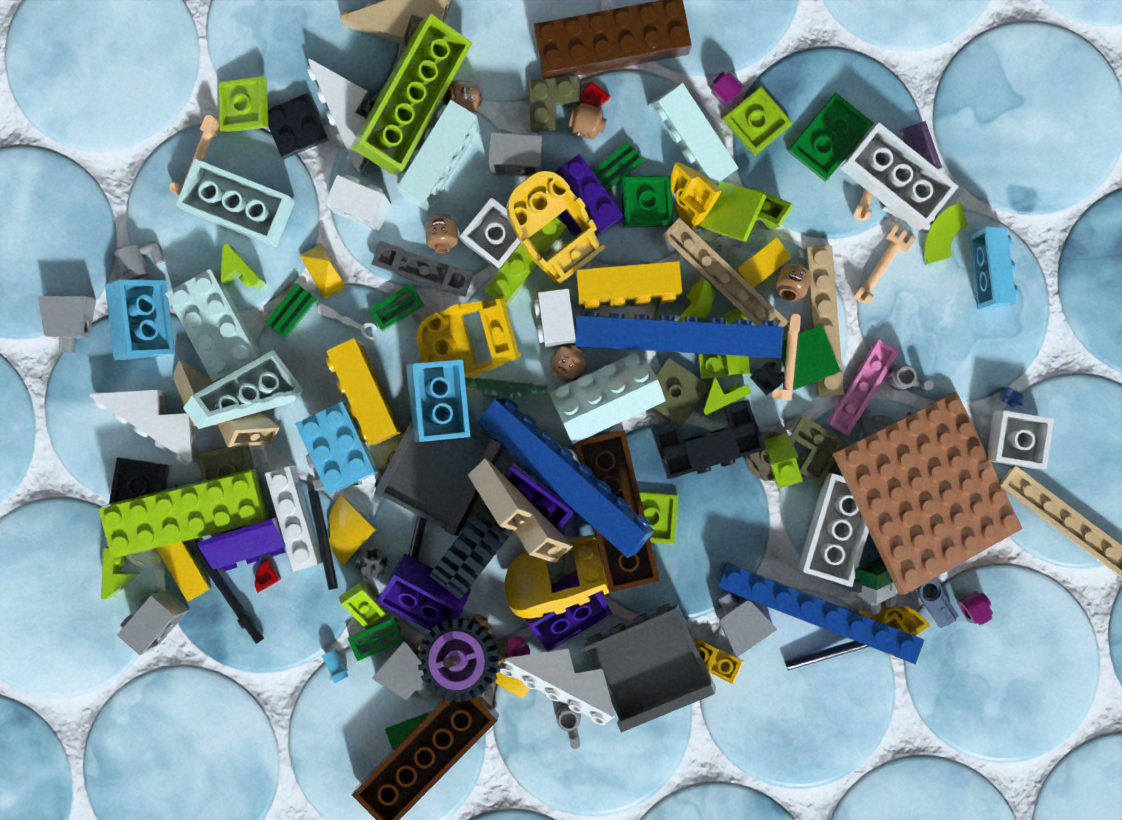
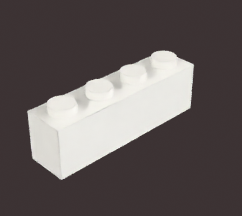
M288 466L265 473L293 572L322 563L320 548L296 466Z

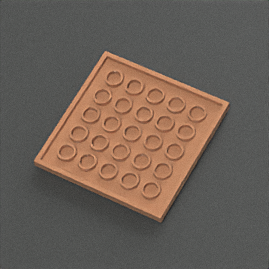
M957 392L833 453L899 595H905L1023 529L1004 489L999 486L1001 482L991 461H987L988 455Z

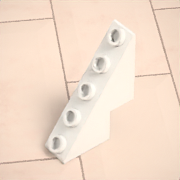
M309 59L310 65L306 69L311 80H317L320 88L316 89L321 103L326 102L329 111L326 112L330 124L332 126L336 125L339 133L336 134V138L342 149L346 147L349 156L345 157L351 171L357 170L358 173L362 174L369 159L350 147L366 120L361 116L363 113L361 106H366L368 102L367 96L370 99L371 97L367 90Z
M144 390L90 394L94 405L103 410L108 408L114 412L112 416L124 424L129 422L135 426L133 430L146 438L150 436L156 440L154 444L164 451L171 450L177 454L175 458L181 463L189 465L190 462L198 461L197 426H193L187 413L166 415L165 391Z
M569 649L505 658L499 664L503 675L519 679L526 687L538 689L545 693L549 699L568 705L570 710L591 717V720L599 725H605L615 717L603 669L575 673Z

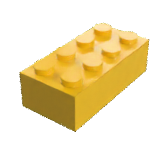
M680 261L580 269L576 271L578 307L584 306V310L599 309L600 305L609 304V308H620L629 302H634V306H645L654 300H659V304L674 303V300L682 293Z
M353 338L327 350L326 352L329 357L326 358V363L330 371L335 372L339 378V381L336 382L341 395H346L350 404L347 405V409L353 419L356 418L359 422L360 428H357L362 441H367L369 445H378L400 435L403 430L363 343Z

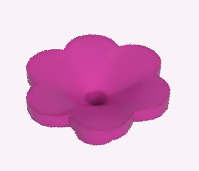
M511 637L507 640V647L505 649V656L507 658L530 654V648L525 644L522 637Z

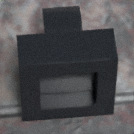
M767 362L750 376L766 396L785 381L783 379L784 372L779 374L773 368L776 365L775 362Z

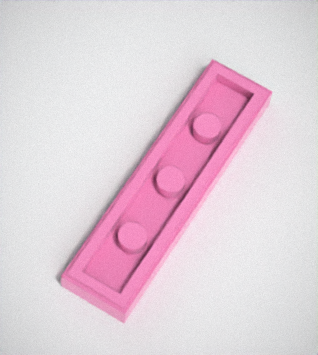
M879 338L875 340L845 390L844 395H842L826 424L847 437L850 436L900 350Z

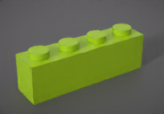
M555 217L529 237L544 260L566 234L567 226ZM522 244L518 246L484 289L485 293L493 300L506 299V307L539 267L527 255Z

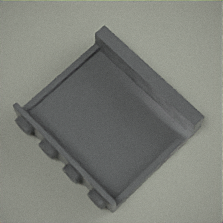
M411 420L408 428L404 429L398 438L399 445L396 451L391 452L386 462L388 467L384 474H380L377 478L374 494L383 496L436 524L453 536H459L480 495L468 474L485 458L495 466L504 446L471 428L470 437L414 442Z
M670 603L664 604L656 609L657 613L650 616L647 613L641 614L633 618V623L626 626L624 623L615 625L610 628V633L603 636L601 633L594 634L587 638L588 642L583 647L584 652L588 650L596 670L603 669L611 702L619 718L617 725L621 733L715 694L716 686L678 604L673 606Z

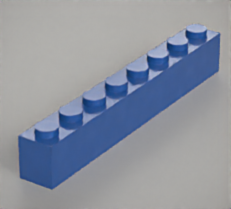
M587 311L584 312V316H577L576 347L782 358L784 327L778 326V321H762L761 326L752 325V320L736 319V324H726V319L711 318L710 323L700 322V317H685L684 322L675 321V316L659 315V320H649L650 315L634 314V319L624 318V313H609V318L599 317L600 312Z
M509 398L494 399L478 424L627 558L637 554L655 531L649 526L650 522L644 516L634 513L630 509V504L625 499L616 497L611 492L612 489L607 483L602 480L598 481L592 475V470L582 463L579 464L573 458L574 455L571 451L555 443V438L549 432L542 431L537 427L536 421L531 416L520 412L517 409L518 405Z
M728 562L725 564L717 585L718 588L915 665L924 643V639Z

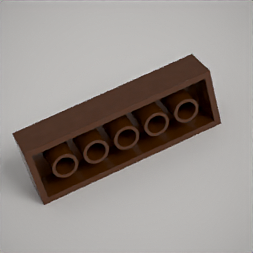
M660 0L534 24V35L543 79L572 77L689 55L692 46L683 0Z
M625 430L576 442L575 446L579 463L589 467L592 470V475L598 481L602 480L607 483L612 489L611 492L616 497L625 499L630 504V509L634 513L645 517ZM595 529L609 592L660 581L650 537L637 554L627 558Z
M481 695L462 702H455V700L447 701L444 700V697L355 788L352 796L376 820H400L498 721L499 713Z

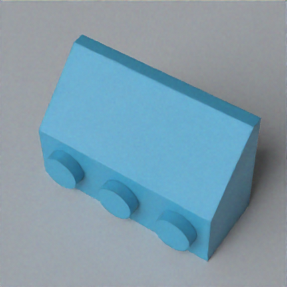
M985 227L969 236L978 310L1008 307L1016 304V299L1018 298V288L1014 285L1013 280L1015 263L1011 260L1010 255L1012 248L1011 236L1008 235L1007 228Z
M117 280L105 285L114 360L143 359L175 354L169 302L165 294L167 292L166 280Z

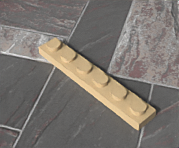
M680 218L662 235L749 320H752L754 325L762 326V321H778V326L785 327L789 322Z
M832 245L807 247V269L812 275L809 286L812 328L824 325L842 370ZM840 372L817 381V397L844 395L843 373Z
M1011 466L1000 481L1001 484L999 486L1118 577H1122V545L1020 468Z

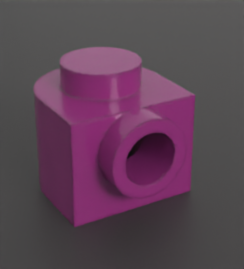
M723 71L713 80L715 86L711 93L725 107L743 90L744 85L731 71L727 74Z
M974 591L958 601V606L969 623L982 625L992 619L991 615L994 613L990 609L991 602L984 593L980 594Z

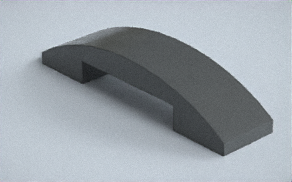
M379 241L371 263L376 267L407 279L466 297L474 274L473 272L405 251L403 248Z

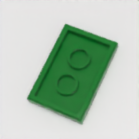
M835 92L787 151L826 182L874 123Z

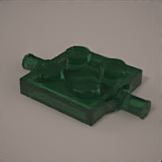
M465 377L466 387L476 388L482 391V395L488 397H499V393L508 394L509 399L524 400V396L532 394L547 396L548 385L533 384V382L529 384L480 377Z

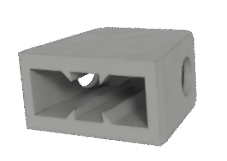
M39 296L45 337L59 339V353H75V339H89L96 299L88 296Z
M729 591L717 599L725 610L717 616V619L731 650L737 657L777 630L749 599L742 598L737 602Z
M408 638L372 677L374 681L405 700L416 691L427 701L435 692L434 690L430 691L426 687L429 683L422 680L423 670L418 669L421 659H418V650Z

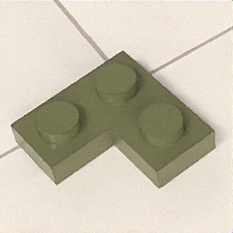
M578 76L529 80L530 130L532 132L557 130L556 106L580 104V78Z
M802 415L789 437L810 450L799 468L800 473L821 485L835 462L833 453L843 449L846 441Z

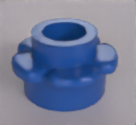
M1009 387L1000 392V395L1003 396L1001 401L1013 408L1017 404L1023 405L1021 402L1025 396Z

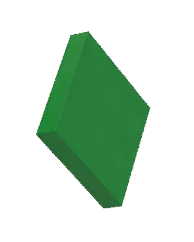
M671 175L622 176L620 178L623 227H671L674 224Z
M824 325L798 334L793 390L842 372ZM787 339L783 340L781 360L784 367Z

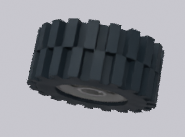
M485 504L454 541L429 576L458 599H461L514 530L499 526Z

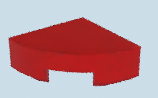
M590 81L580 94V104L585 103L599 107L605 104L611 96Z
M269 558L259 565L256 572L254 584L257 593L281 580Z

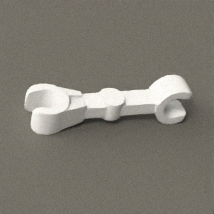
M319 304L316 312L334 320L337 319L347 326H353L361 330L362 336L368 340L374 339L365 333L368 327L378 330L374 324L366 323L361 325L349 317L339 315L338 312L326 305Z

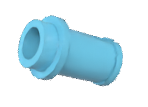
M336 649L321 656L331 674L330 680L333 679L334 683H337L348 677L347 671L349 670L344 668Z

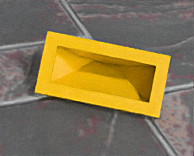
M322 243L300 255L324 299L346 288Z

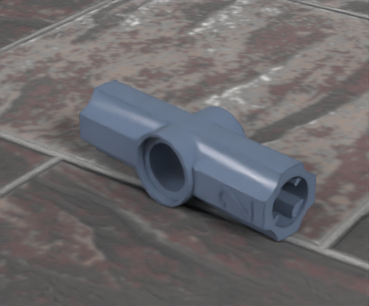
M934 579L913 590L914 595L922 601L939 628L950 625L959 617L943 593L941 585ZM930 583L932 591L928 596H924L923 588L926 584Z

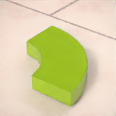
M961 202L945 209L931 224L923 244L925 265L952 257L951 244L954 236L959 230L968 226Z

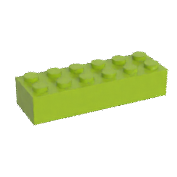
M431 13L423 18L350 148L392 175L402 172L470 49L472 42Z
M256 468L110 503L98 509L112 559L263 522L269 517Z

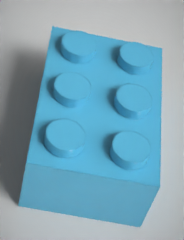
M463 360L407 365L413 441L424 442L470 437Z
M340 402L295 423L327 494H334L379 473L366 443L362 441L357 428L359 427L347 409L348 403Z

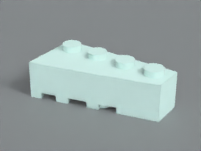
M683 83L670 88L648 104L672 140L681 149L686 161L692 164L696 171L717 185L738 169L735 161Z
M272 350L190 397L183 409L198 429L293 403L304 390L275 351Z

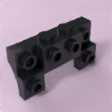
M746 399L723 407L729 426L687 439H681L676 421L651 428L666 478L672 479L695 471L697 474L706 473L712 470L711 466L721 464V467L729 466L736 463L735 459L766 450L749 400Z

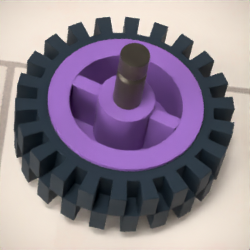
M467 618L447 620L433 627V631L426 634V641L421 642L420 648H422V652L418 653V659H421L418 669L423 670L424 673L421 678L429 683L426 687L430 691H436L434 695L438 697L443 696L445 697L444 700H455V702L470 700L488 691L492 687L491 684L498 678L496 674L500 672L501 666H499V661L502 660V654H498V649H501L500 645L495 643L494 639L496 637L493 633L490 634L488 632L489 628L485 625L481 626L480 622L476 620L471 621Z

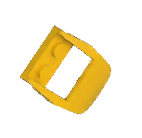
M541 171L528 177L512 191L507 202V216L527 255L555 283L561 284L603 251L606 246L604 243H599L594 233L597 228L584 209L586 205L580 197L577 198L572 193L570 186L561 176L554 172ZM567 209L582 233L550 258L544 260L529 237Z
M495 299L449 306L448 309L442 312H437L425 318L419 325L416 334L417 347L422 363L463 360L465 377L472 378L522 356L521 352L518 351L505 303H507V300ZM479 311L492 360L476 364L463 315Z
M595 535L566 537L573 545L569 551L573 550L580 583L578 587L552 593L547 560L531 556L527 551L517 556L507 569L504 583L506 599L512 612L522 618L542 617L543 613L553 611L556 614L566 612V608L579 603V605L589 602V596L603 590L604 594L609 593L598 540Z

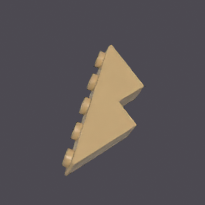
M452 0L373 1L368 3L365 8L345 11L340 16V20L346 28L407 46L414 23L419 24L430 13L445 23Z
M179 359L172 376L184 405H186L192 395L214 383L209 377L182 359ZM260 412L215 424L218 425L227 447L272 444L280 428L277 423Z
M487 458L468 474V477L499 526L514 530L529 555L555 563L573 547Z

